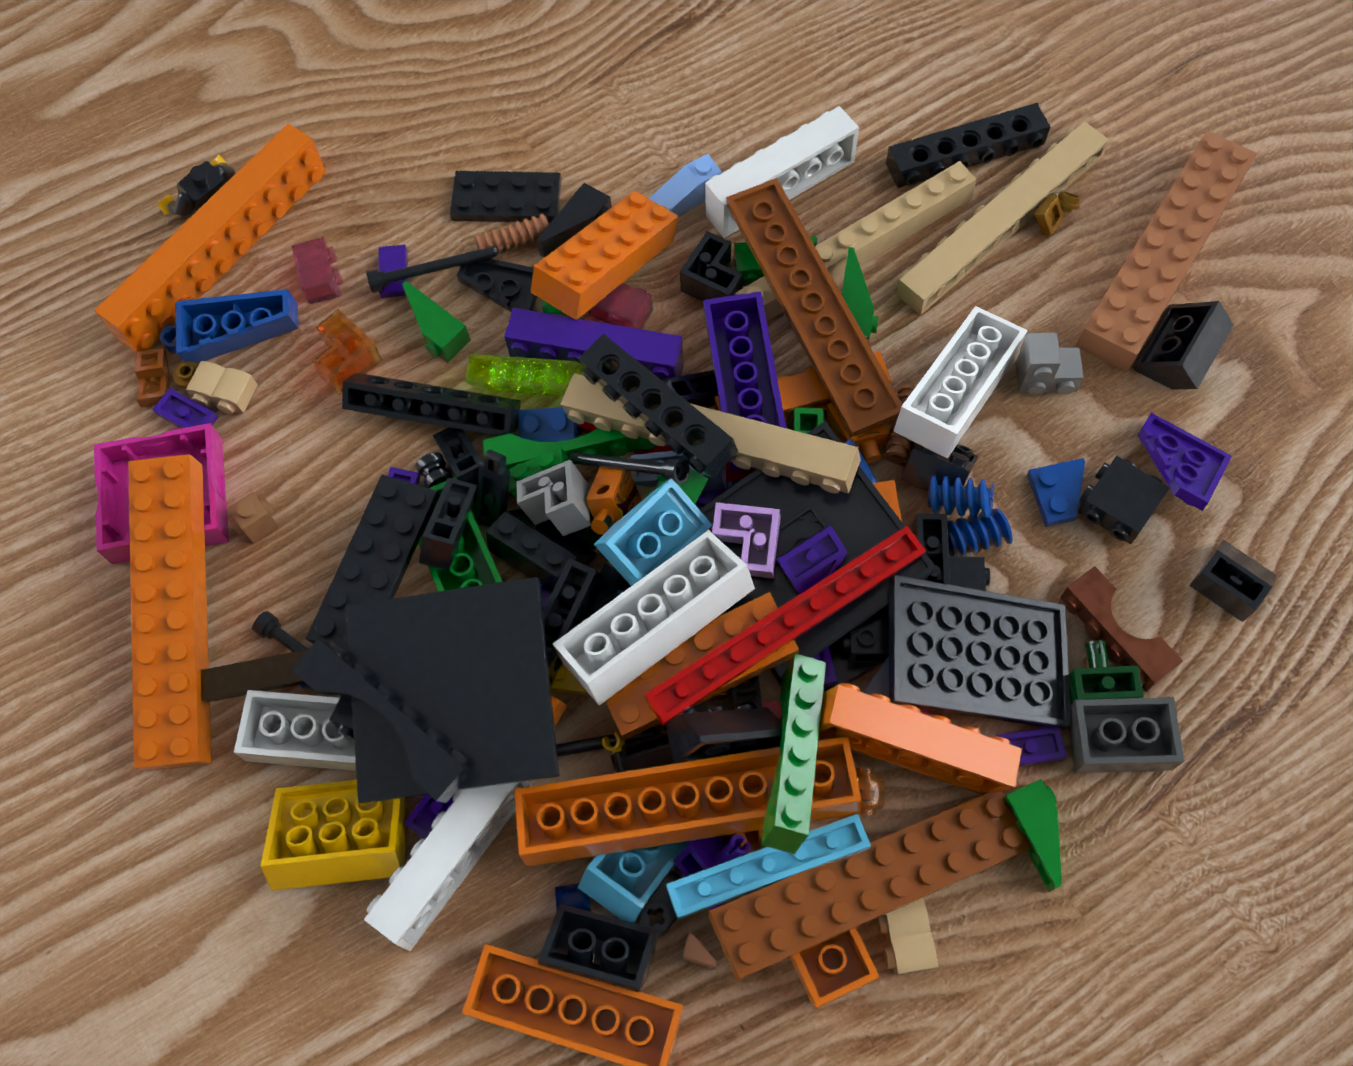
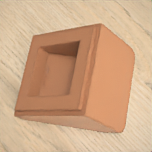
M689 932L683 952L684 961L712 971L716 970L717 961L693 933Z

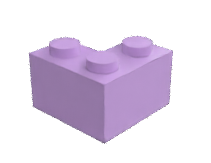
M716 502L712 533L721 542L743 544L741 560L748 566L751 576L773 579L781 518L780 509Z

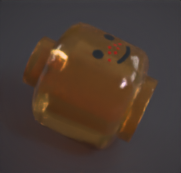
M855 768L862 800L861 812L858 815H877V810L885 806V779L874 775V768Z

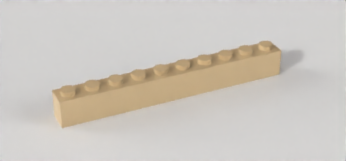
M1085 121L1076 129L1074 127L1071 128L1061 142L1052 144L1041 159L1036 158L1030 164L1026 172L1017 174L1005 190H998L986 206L983 204L975 211L971 219L962 221L950 237H943L930 254L928 252L923 254L916 266L911 270L906 269L897 280L898 288L896 295L919 315L924 313L1030 221L1048 195L1058 196L1060 190L1064 191L1099 161L1104 155L1109 139Z
M959 161L819 243L815 248L835 281L844 276L848 247L855 249L861 266L970 201L977 179ZM765 276L735 293V295L761 291L766 321L783 312Z
M573 374L560 404L568 415V419L578 424L588 422L604 431H611V429L621 431L622 434L633 439H637L638 436L643 437L653 444L665 446L667 440L663 436L655 437L644 426L645 421L640 417L636 420L633 419L623 409L624 404L621 401L613 402L602 391L604 387L598 382L593 385L583 375ZM660 404L653 405L649 410L656 409ZM691 404L734 439L738 452L730 460L734 465L743 469L757 468L772 477H779L780 475L790 477L794 482L801 485L816 484L831 493H839V491L849 493L861 461L858 447ZM677 421L673 423L671 427L674 428L679 426L682 423V421ZM698 439L692 445H700L704 439Z

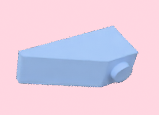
M706 154L685 165L649 199L666 207L676 215H680L705 202V183L714 175H720L722 171L709 154Z

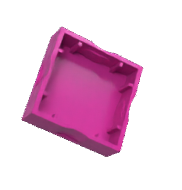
M211 423L170 430L151 437H132L94 444V474L98 490L96 547L97 552L111 564L130 561L128 461L190 454L199 461L203 468L205 546L229 542L222 438Z

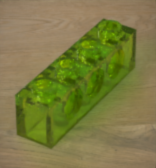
M469 354L465 382L479 390L564 396L573 374L583 375L582 371L584 368L577 361Z

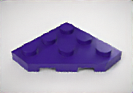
M1151 413L1138 433V438L1174 496L1183 500L1187 505L1194 506L1203 511L1209 503L1232 456Z

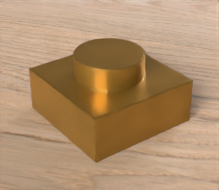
M1048 195L1035 212L1036 221L1043 235H1052L1065 217L1058 196Z

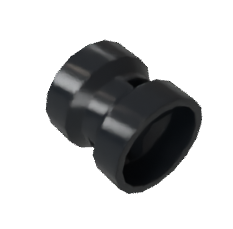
M439 452L429 453L420 458L416 463L420 476L425 478L424 484L426 488H431L445 482L448 478H454L451 471L445 468L446 462Z

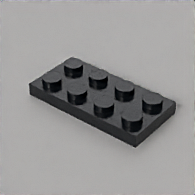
M455 171L450 208L451 220L523 222V219L529 221L533 216L539 218V214H544L548 223H551L559 213L561 173Z

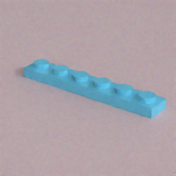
M855 814L809 831L808 837L795 854L766 847L668 883L666 888L679 920L757 891L797 873L869 849L871 844L859 815Z

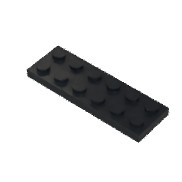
M381 475L306 636L310 643L314 644L317 639H320L330 644L334 640L349 655L346 606L393 599L439 498L436 490Z

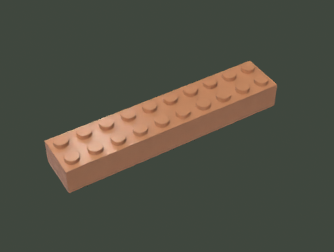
M1208 130L1205 132L1091 316L1076 347H1080V349L1125 372L1129 371L1257 155L1256 152Z

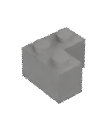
M1027 333L1016 360L1019 393L1038 395L1044 392H1057L1059 394L1077 392L1083 380L1080 347L1059 348L1057 333Z
M571 460L516 482L517 504L534 525L551 520L562 536L591 526L590 511L586 503L588 495L587 482Z

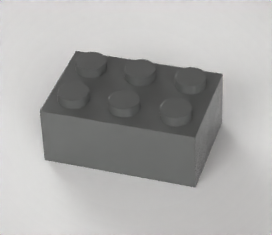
M1174 697L1075 700L1070 706L1071 727L1069 728L1075 773L1171 771L1185 762Z

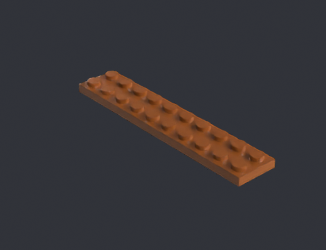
M772 179L726 197L730 213L850 437L898 418L902 407L900 399L778 179Z
M1002 792L981 795L870 842L871 847L869 849L797 873L710 910L707 913L736 981L1031 849L1025 835L1020 833L1016 825L1017 820L1009 805H1005Z

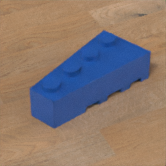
M288 289L176 301V353L184 362L193 361L200 363V361H206L299 329L298 303Z

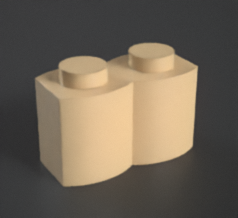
M200 361L186 391L192 397L191 400L204 407H208V405L217 406L220 411L232 415L234 412L243 414L258 384L246 372L225 368L207 361Z
M923 898L876 919L880 934L885 933L888 947L883 948L885 963L888 969H893L894 975L938 967L936 949Z

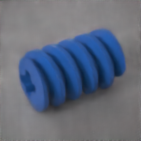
M932 475L928 491L929 509L932 506L934 514H940L944 506L947 515H952L956 508L958 515L964 516L969 508L971 517H977L980 509L984 518L990 517L994 502V482L991 488H987L985 479H981L979 486L975 487L973 479L969 478L966 486H962L960 477H957L954 484L950 485L948 476H944L941 485L937 484L936 476Z
M998 508L992 509L989 518H984L982 512H980L977 517L969 515L967 520L964 517L957 518L955 522L948 520L949 556H955V549H958L961 556H966V546H969L973 553H977L978 543H981L984 550H989V540H992L996 547H1000L1001 537L1004 538L1007 544H1011L1013 541L1008 519Z

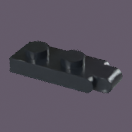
M491 449L485 453V457L479 463L475 521L487 527H490L507 511L510 469L506 468V456Z

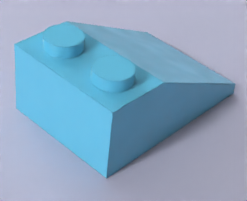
M671 478L619 519L594 545L632 586L704 534L712 524Z
M692 840L597 855L586 868L578 888L619 919L635 923L663 879L675 867L676 864L673 860Z

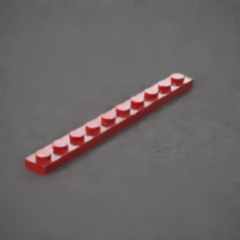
M908 526L902 528L644 695V699L661 724H666L921 557L926 552L925 548Z

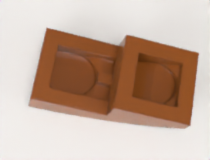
M164 347L136 352L134 372L139 379L136 400L140 407L156 405L169 390L168 359Z

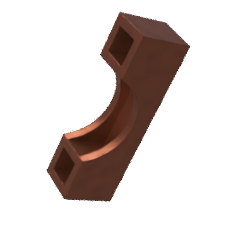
M1094 566L1067 586L1060 598L1063 600L1065 608L1084 623V627L1090 636L1106 642V652L1113 661L1119 662L1122 666L1139 667L1142 688L1147 692L1177 668L1183 660L1162 637L1152 639L1137 638L1126 633L1117 624L1111 610V602L1116 588Z

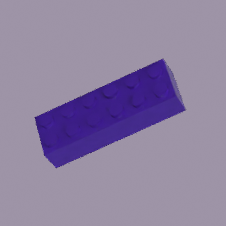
M761 291L703 300L720 411L786 428ZM729 461L730 472L748 470L740 468Z
M513 308L504 336L512 366L524 371L532 369L543 371L548 375L561 374L571 377L574 373L583 375L582 371L584 368L578 358L603 333L660 380L681 376L684 366L682 336L584 319L575 320L572 317ZM613 370L609 375L614 374L617 370Z

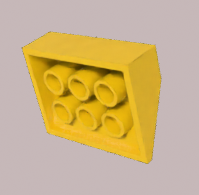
M357 779L276 788L261 861V869L270 890L390 878L399 867L402 866L404 868L406 850L405 824H403L405 822V799L359 804Z

